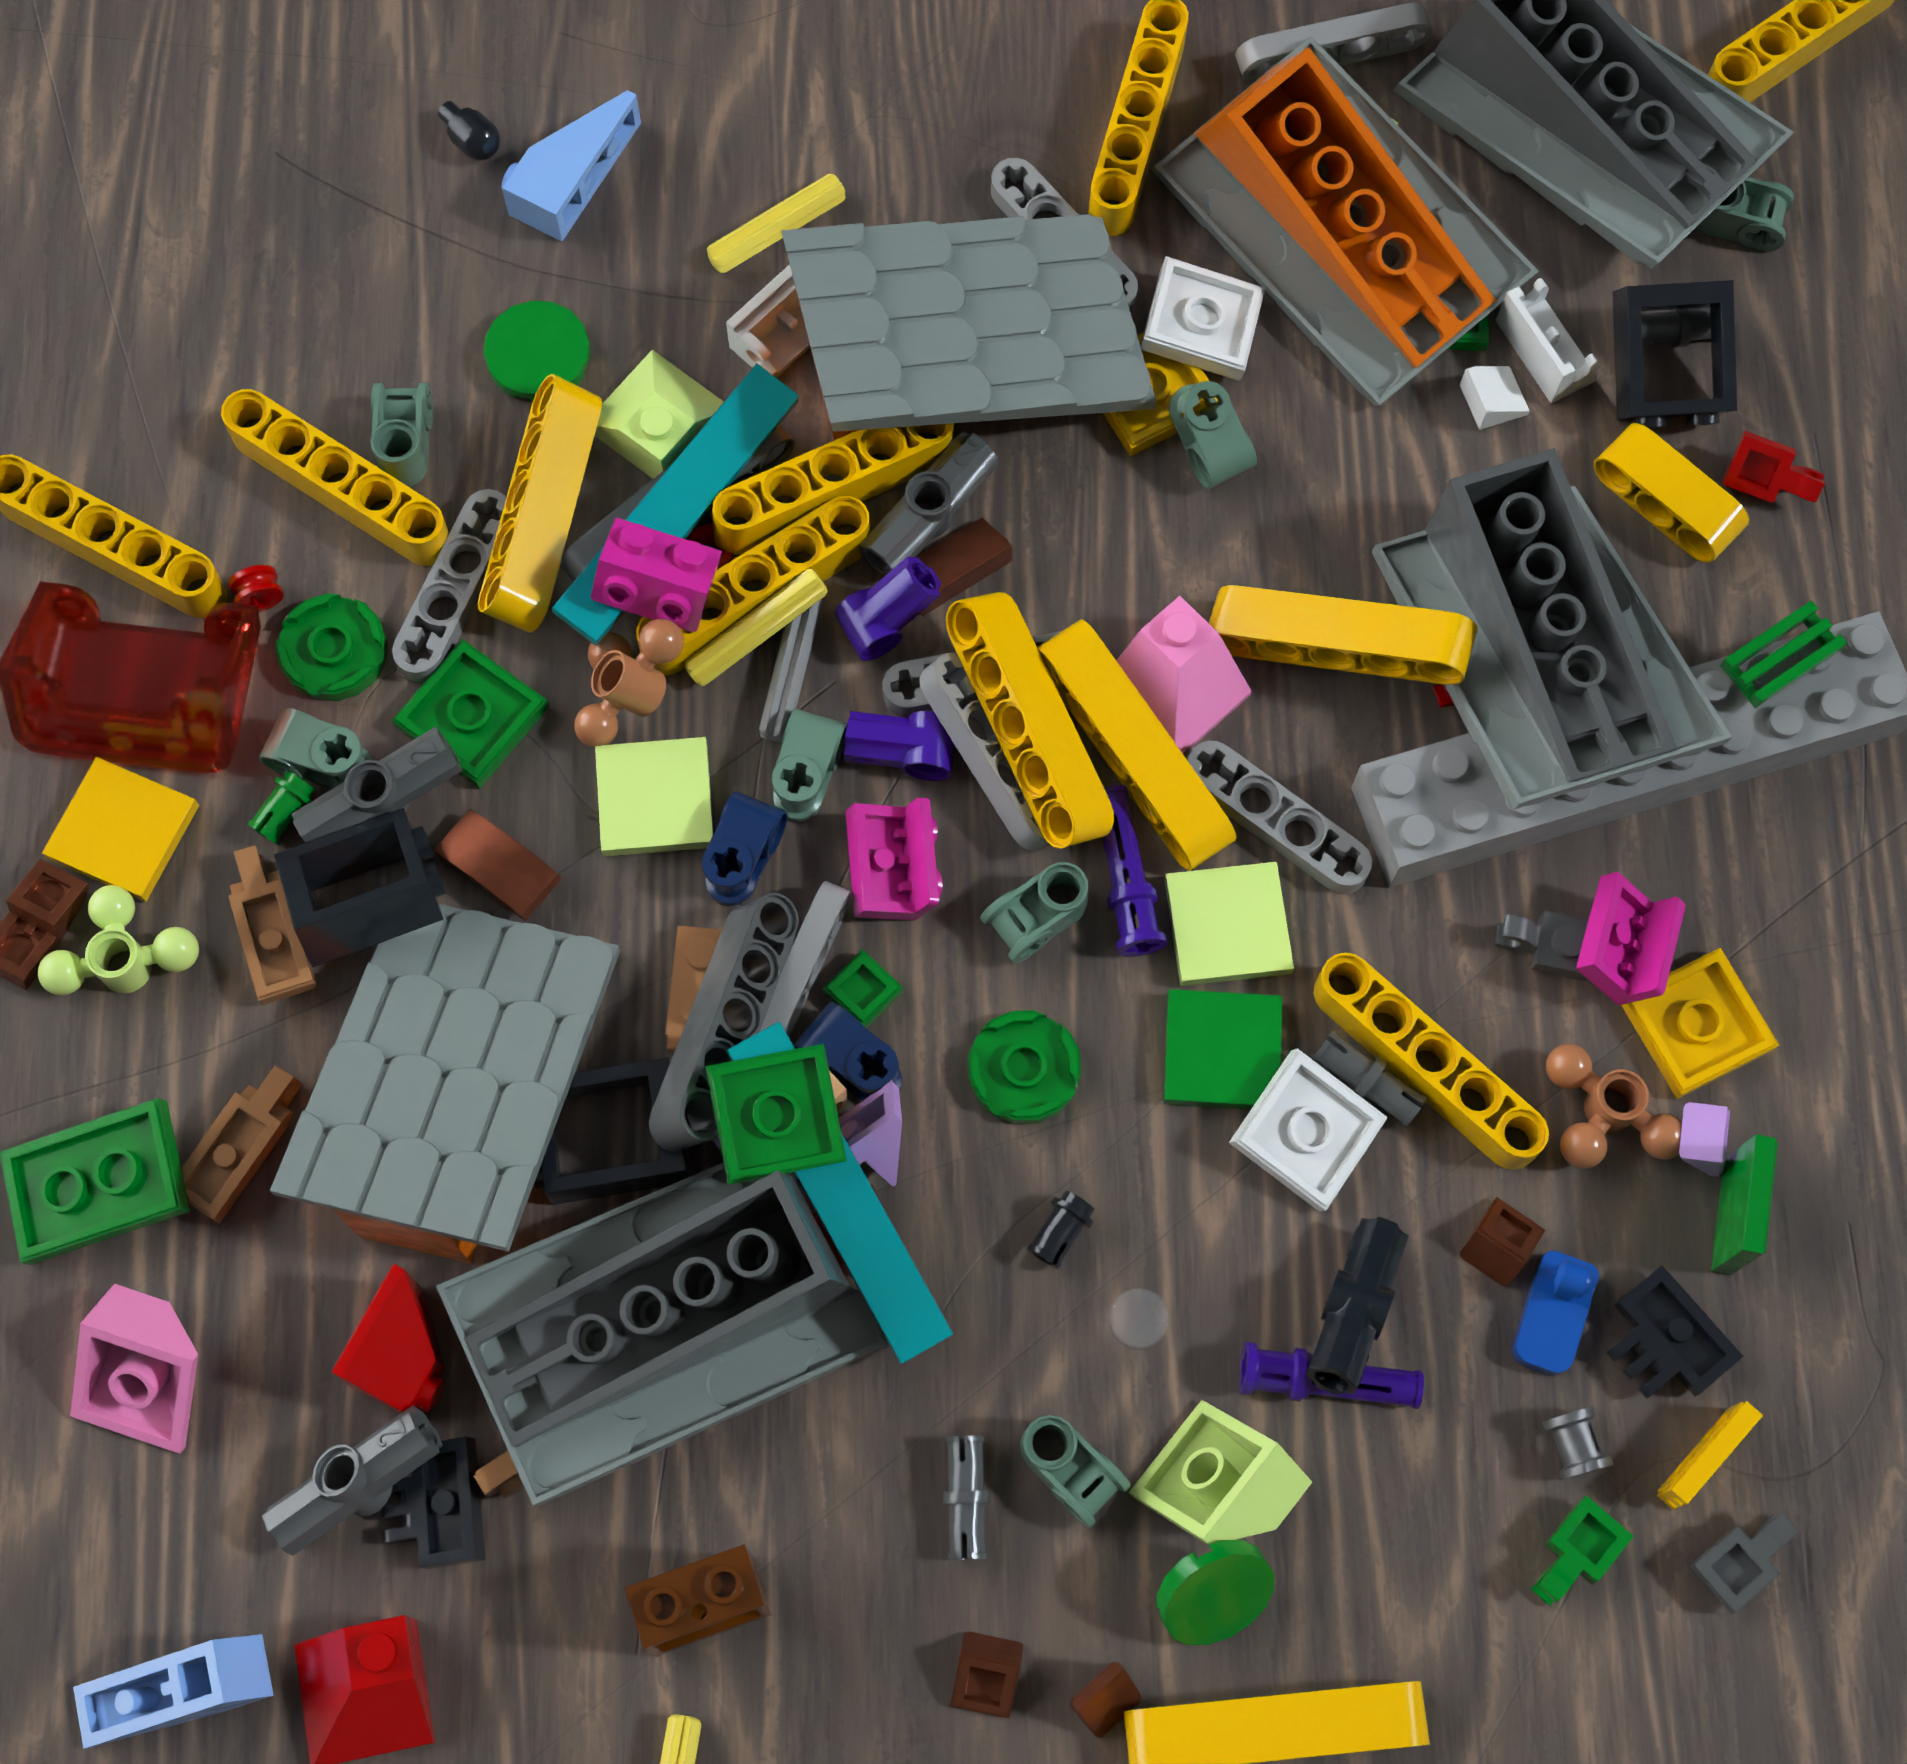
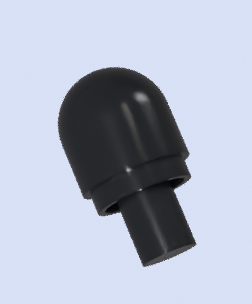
M447 101L441 105L438 110V117L448 125L447 134L451 142L471 159L481 161L491 158L498 151L500 146L498 129L483 114L469 107L460 109L452 101Z

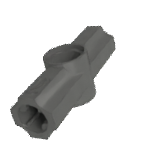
M962 431L927 471L918 473L910 479L903 498L859 546L860 553L867 559L872 568L885 577L907 556L916 557L932 538L941 536L948 531L953 521V515L998 466L999 458L991 450L989 444L975 433L969 434ZM924 500H935L941 506L934 510H924L917 504Z
M434 727L380 761L365 760L357 763L349 770L342 784L292 813L293 823L301 838L307 843L404 808L406 812L410 802L463 771L461 762L443 733L437 727ZM386 783L383 795L377 800L369 801L371 791L377 785Z
M412 1405L353 1448L342 1444L327 1449L318 1459L314 1467L313 1476L268 1507L267 1512L262 1515L268 1533L276 1540L281 1550L294 1556L353 1513L358 1516H370L378 1512L388 1501L394 1484L439 1453V1448L443 1444L437 1430L432 1426L425 1414Z

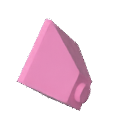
M1178 596L1146 624L1117 659L1120 667L1183 755L1244 702L1252 692L1219 633L1181 596Z
M114 1283L80 1323L70 1417L178 1454L182 1453L187 1441L198 1353L170 1302Z

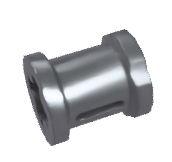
M1593 1407L1577 1410L1542 1422L1544 1430L1552 1432L1564 1468L1559 1472L1562 1481L1614 1465L1611 1456L1603 1454L1592 1423V1419L1596 1416Z

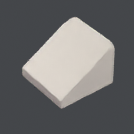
M1474 366L1465 369L1460 387L1479 430L1529 414V408L1510 366Z

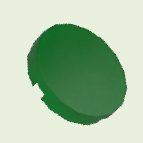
M531 300L511 306L496 317L486 333L483 354L491 379L505 394L515 399L516 396L528 398L529 402H533L539 386L550 374H555L579 386L585 376L588 361L590 362L591 348L584 324L571 310L554 302Z
M323 594L303 601L287 614L281 624L283 629L279 634V641L276 639L275 652L282 673L298 692L315 700L340 701L359 695L377 680L386 664L388 642L380 619L366 603L355 598L354 600L341 598L340 594Z
M1024 1010L1007 1012L990 1020L982 1028L968 1054V1082L978 1103L995 1118L1015 1125L1038 1124L1058 1115L1073 1099L1081 1077L1080 1051L1071 1033L1062 1024L1056 1023L1054 1020L1047 1018V1015L1037 1011Z
M1220 1540L1209 1544L1211 1552L1205 1553L1199 1558L1192 1552L1180 1559L1167 1573L1156 1595V1606L1160 1612L1159 1617L1174 1640L1186 1645H1210L1234 1636L1249 1626L1263 1612L1274 1592L1275 1574L1257 1546L1244 1540Z

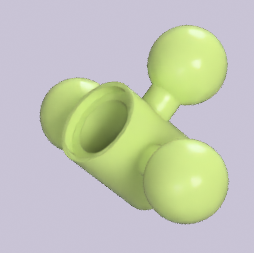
M108 885L96 890L88 903V913L91 920L104 930L98 932L89 941L85 951V958H80L68 950L53 951L47 954L40 962L38 978L43 988L55 995L71 994L80 988L85 978L97 976L114 992L131 993L146 984L151 975L152 964H158L161 968L170 972H182L190 968L198 958L199 944L196 937L189 930L181 927H170L160 932L153 944L140 946L125 931V926L132 920L135 913V903L131 894L122 887ZM130 951V958L124 967L116 971H108L109 961L114 955L119 952Z

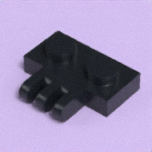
M1663 1265L1614 1305L1634 1329L1606 1353L1615 1362L1623 1358L1631 1348L1634 1349L1639 1356L1622 1371L1629 1380L1636 1377L1647 1366L1655 1373L1654 1376L1645 1380L1638 1389L1646 1399L1675 1375L1696 1397L1744 1357Z
M465 1436L442 1440L443 1446L439 1448L437 1455L415 1469L411 1477H405L392 1486L390 1496L401 1494V1503L385 1505L380 1509V1520L403 1518V1527L381 1531L382 1544H397L417 1540L419 1568L433 1569L485 1560L479 1484L474 1478L476 1475L475 1471L478 1470L475 1438Z

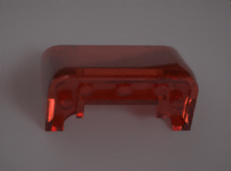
M40 581L0 660V686L10 729L14 738L28 750L45 755L95 760L98 757L108 762L202 773H218L225 770L230 765L237 748L260 637L261 625L258 606L236 603H220L209 610L204 620V633L101 621L96 601L83 589L68 584Z

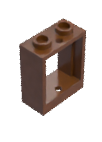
M745 1544L624 1587L643 1649L656 1657L772 1615L753 1556Z

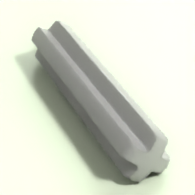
M822 599L784 627L759 726L760 736L765 740L782 743L793 709L797 707L822 606Z

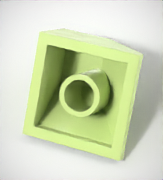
M651 350L602 403L594 436L654 479L673 464L724 401L654 350Z
M1201 1400L1129 1491V1494L1140 1503L1209 1546V1544L1220 1540H1236L1276 1530L1312 1484V1481L1277 1442Z

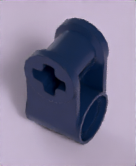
M737 791L731 794L723 808L717 829L702 859L707 891L713 900L721 905L735 906L744 903L751 897L769 858L775 853L783 837L788 820L787 811ZM732 868H738L739 873L736 871H731ZM719 872L728 875L726 878L720 877Z
M829 1002L793 1045L795 1049L824 1044L829 1071L848 1092L861 1102L891 1080L899 1087V1093L902 1089L903 1078L895 1051L868 1031L849 1012L833 1002ZM884 1067L885 1077L881 1079L873 1075L866 1081L864 1072L868 1068L873 1072H878Z

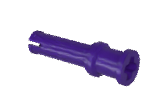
M1123 785L1107 786L1104 789L1114 811V823L1112 830L1102 838L1113 887L1107 897V905L1109 910L1115 912L1120 940L1116 942V949L1120 956L1125 957L1147 955L1159 951L1167 945L1166 935L1158 929L1153 905L1158 899L1157 891L1152 884L1145 880L1138 838L1128 800V789ZM1118 824L1125 853L1124 860H1122L1116 825ZM1136 914H1137L1138 922H1139V928H1138V929L1136 928V923H1135V918H1134V916H1135Z
M1247 1341L1243 1348L1239 1377L1241 1395L1251 1396L1252 1392L1257 1390L1288 1394L1291 1401L1301 1402L1302 1399L1307 1400L1309 1394L1357 1401L1410 1406L1414 1409H1419L1422 1402L1424 1375L1420 1370L1408 1371L1366 1365L1362 1380L1354 1395L1348 1393L1335 1395L1317 1388L1316 1383L1306 1377L1312 1359V1353L1307 1352L1306 1349L1295 1348L1293 1353L1258 1349L1255 1342Z

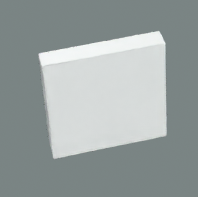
M1166 256L1161 266L1140 346L1141 350L1240 381L1246 369L1265 288Z
M1294 1049L1290 1051L1229 1143L1321 1212L1328 1209L1388 1117L1302 1051Z

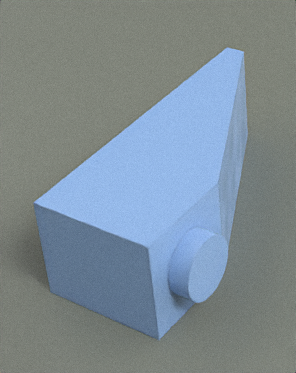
M628 90L532 145L519 163L511 164L503 177L501 186L509 216L562 242L640 126L641 119L637 95Z
M262 1634L210 1640L73 1687L83 1749L225 1712L274 1696Z

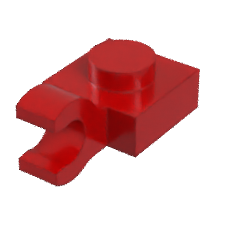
M1744 431L1723 477V485L1774 503L1780 489L1805 500L1817 502L1825 485V481H1823L1825 475L1809 467L1792 465L1796 456V449Z

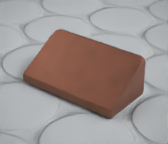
M981 517L917 556L926 566L934 570L942 584L939 586L940 596L920 613L922 616L1012 562V545L984 518Z

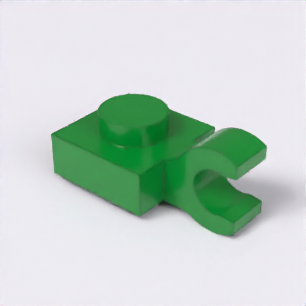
M1587 1495L1584 1496L1545 1542V1545L1558 1557L1543 1572L1530 1590L1544 1603L1551 1606L1554 1601L1556 1603L1560 1601L1579 1575L1591 1585L1597 1583L1634 1536Z

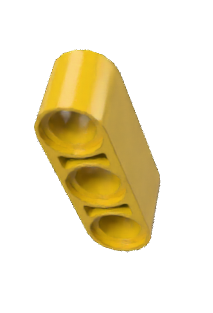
M1638 423L1630 424L1594 461L1595 473L1606 487L1687 554L1700 562L1711 563L1748 526L1749 517L1746 510L1732 495L1644 425Z

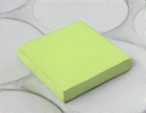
M706 737L595 746L600 841L603 857L704 849L708 847L714 833Z
M1277 862L1168 873L1165 875L1164 881L1180 986L1292 974L1294 965Z

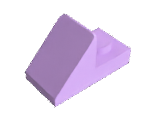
M891 1080L881 1089L839 1118L841 1132L859 1165L865 1161L894 1187L897 1182L902 1114L899 1087Z

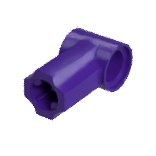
M907 556L872 588L857 591L841 601L835 608L834 614L860 660H873L885 655L901 642L903 636L900 630L940 596L939 586L942 584L932 568L926 566L918 557Z
M850 711L845 736V762L902 768V771L908 776L927 781H940L950 778L955 744L934 711L914 712L910 714L909 718Z

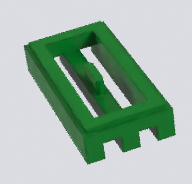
M1812 600L1726 657L1721 663L1720 667L1755 709L1840 652L1847 644L1841 634L1837 637L1833 635L1830 631L1833 625L1826 617L1821 620L1817 616L1816 611L1819 608ZM1804 623L1808 628L1747 671L1743 672L1739 668V666ZM1815 639L1821 643V648L1759 690L1752 683Z

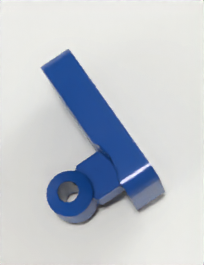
M1549 1251L1539 1259L1512 1344L1513 1357L1520 1365L1549 1376L1560 1375L1571 1367L1589 1312L1592 1296L1599 1279L1598 1269L1593 1264L1558 1251Z

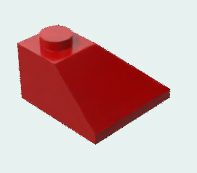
M393 1263L331 1372L353 1389L400 1414L412 1405L428 1413L435 1406L444 1389L445 1380L440 1377L445 1370L424 1289L405 1269Z
M406 1615L341 1628L294 1644L310 1764H341L435 1743L417 1619Z

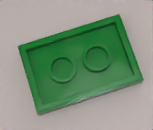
M160 1098L0 1151L20 1263L33 1265L190 1212L168 1103Z

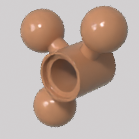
M655 619L647 623L639 636L641 652L636 659L632 658V651L628 641L618 633L608 632L597 646L590 643L588 660L594 669L591 678V688L596 696L604 700L601 704L585 706L576 715L574 731L577 738L583 744L592 748L610 744L617 735L618 720L616 715L622 708L640 717L648 716L658 708L665 695L666 678L662 672L653 667L657 663H668L676 659L684 645L683 633L674 622L667 619Z
M1562 1044L1550 1052L1546 1060V1072L1552 1083L1563 1089L1581 1087L1588 1093L1584 1102V1111L1588 1123L1580 1122L1571 1125L1564 1131L1560 1140L1561 1153L1569 1164L1582 1169L1596 1166L1603 1160L1607 1152L1605 1133L1621 1132L1630 1125L1641 1132V1144L1652 1157L1668 1160L1679 1155L1682 1121L1670 1114L1662 1113L1652 1116L1645 1110L1649 1102V1091L1646 1083L1639 1075L1629 1070L1617 1069L1601 1078L1592 1071V1060L1587 1051L1575 1044ZM1606 1090H1614L1622 1094L1628 1103V1112L1619 1113L1612 1110L1605 1101L1604 1092Z

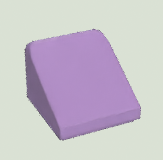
M1689 1102L1683 1108L1679 1148L1680 1158L1710 1176L1719 1177L1723 1173L1726 1161L1730 1110H1727L1728 1107Z

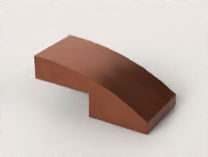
M471 809L464 814L433 850L445 864L479 885L489 898L524 921L531 916L562 879L556 871L527 848Z
M42 859L36 862L6 899L9 913L0 923V977L27 991L38 976V968L42 959L47 954L56 950L72 924L89 890L88 883Z

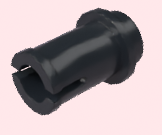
M1065 1191L1061 1198H1053L1051 1203L1055 1208L1033 1242L1027 1247V1250L1036 1258L1055 1269L1060 1268L1062 1260L1083 1227L1090 1228L1093 1224L1090 1216L1095 1209L1084 1199L1070 1191Z

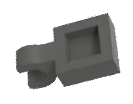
M1544 911L1539 916L1538 925L1528 918L1506 914L1504 923L1498 924L1495 946L1508 950L1533 953L1531 970L1582 981L1588 980L1576 969L1588 920Z
M1783 1512L1778 1516L1774 1514L1768 1518L1750 1537L1739 1526H1735L1690 1564L1689 1567L1730 1614L1737 1613L1781 1574L1768 1559L1799 1531Z

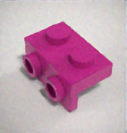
M616 517L598 561L590 597L593 601L649 619H667L674 622L681 629L696 632L722 551Z
M917 797L906 807L854 803L846 809L854 917L915 921L939 904L943 882L941 873L936 868L934 845L937 839V823L935 818L931 816L930 799Z
M1619 872L1600 876L1576 969L1617 1005L1661 996L1666 989L1686 904L1679 897L1651 902Z

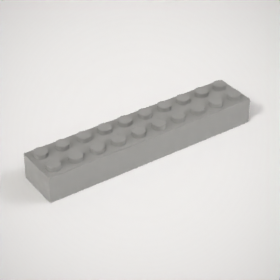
M1880 612L1834 624L1830 631L1835 637L1841 634L1846 640L1847 644L1844 648L1756 709L1720 667L1726 657L1689 667L1730 732L1732 738L1728 743L1710 748L1700 754L1685 756L1656 765L1646 771L1633 772L1604 781L1594 787L1559 795L1540 804L1524 806L1514 810L1512 804L1503 795L1478 743L1474 744L1469 733L1361 765L1351 789L1388 887L1391 888L1901 734L1907 728V672ZM1797 636L1773 643L1739 666V668L1743 672L1747 671ZM1815 639L1752 683L1759 690L1821 648V643Z

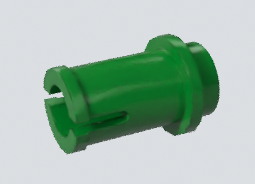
M287 771L282 779L279 777L274 779V782L277 784L276 788L253 819L247 823L250 828L261 836L266 837L275 845H278L280 838L294 821L292 813L312 802L310 798L316 791L312 786L290 771Z

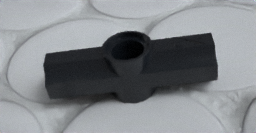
M1382 1217L1375 1219L1361 1218L1359 1226L1355 1230L1346 1255L1348 1257L1343 1271L1338 1270L1321 1316V1320L1325 1322L1306 1373V1377L1316 1383L1319 1389L1335 1395L1341 1393L1354 1395L1362 1380L1373 1340H1378L1394 1298L1395 1290H1392L1391 1287L1409 1237L1393 1221Z

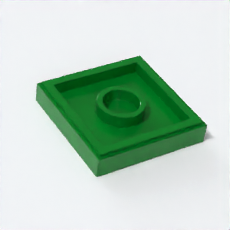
M461 639L391 721L396 729L411 740L437 727L443 733L461 762L463 771L458 774L478 789H481L548 710L549 704L547 699Z
M1169 989L1167 993L1163 1104L1252 1109L1281 1066L1282 995Z
M824 1044L706 1066L728 1185L765 1178L776 1171L787 1174L847 1161Z
M1755 1134L1726 1157L1720 1188L1711 1265L1712 1272L1732 1275L1766 1252L1778 1148L1776 1138Z

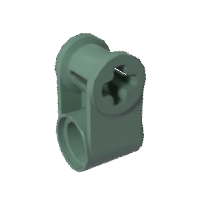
M1748 177L1695 230L1707 235L1739 242L1743 246L1766 252L1777 250L1784 245L1786 232L1782 226L1785 212L1792 208L1794 194L1790 188L1781 183Z
M1204 381L1183 386L1174 392L1169 402L1170 419L1186 450L1191 470L1205 489L1209 490L1257 465L1254 446L1243 429L1230 401L1229 394L1224 387L1216 382ZM1203 398L1206 408L1200 411L1199 416H1196L1193 407L1199 403V399Z
M421 382L417 388H386L384 383H374L371 394V447L377 465L381 470L403 484L412 487L421 482L428 469L429 434L433 424L431 386L429 382ZM398 451H408L401 457H391L392 454Z
M282 708L258 758L264 766L285 776L287 771H290L302 780L331 789L342 784L349 770L357 763L373 760L368 751L362 748L361 741L352 730L319 720L305 712L292 708Z
M797 708L793 709L784 732L781 751L772 773L774 806L787 811L789 821L803 822L809 820L820 810L831 776L836 770L844 750L847 723ZM797 784L805 785L800 787L797 794L789 792L794 791Z
M1057 862L1048 866L1019 888L999 897L984 910L980 919L984 925H992L1010 949L1008 954L1010 960L1014 964L1020 963L1034 955L1053 937L1077 922L1084 915L1088 905V880L1078 866L1068 862ZM1065 884L1077 891L1078 897L1068 904H1058L1048 896V892L1057 885Z
M1053 1415L1039 1417L1027 1427L1021 1436L1019 1449L1021 1458L1026 1466L1051 1490L1057 1501L1087 1529H1090L1095 1524L1094 1515L1117 1491L1125 1493L1131 1487L1124 1474L1104 1454L1093 1448L1069 1422L1061 1417ZM1049 1429L1059 1434L1063 1440L1064 1449L1062 1456L1058 1460L1046 1461L1036 1455L1033 1450L1032 1440L1033 1435L1037 1431ZM1098 1478L1100 1483L1085 1499L1082 1498V1493Z

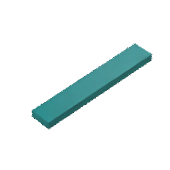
M756 363L627 517L626 521L686 539L713 506V501L718 493L729 487L797 405L800 396ZM604 546L552 607V613L595 646L599 644L625 612L624 610L593 601L590 597L598 561Z
M779 1021L727 1050V1053L732 1061L793 1050L795 1048ZM842 1134L846 1162L797 1171L794 1174L899 1364H903L953 1335V1332Z

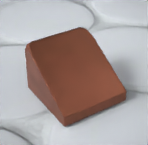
M1496 1197L1460 1251V1257L1500 1285L1507 1287L1527 1263L1545 1229Z
M965 1632L950 1706L1010 1719L1021 1665L1023 1644L1018 1641L980 1633Z
M1113 1661L1070 1700L1071 1704L1069 1706L1094 1736L1100 1738L1124 1718L1123 1711L1132 1710L1140 1703L1142 1698L1141 1693L1123 1666L1118 1661L1116 1663Z

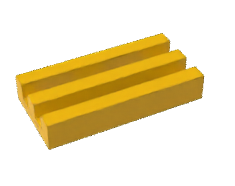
M1748 1401L1740 1402L1728 1408L1657 1490L1658 1494L1656 1496L1672 1510L1682 1507L1683 1504L1687 1505L1763 1415Z

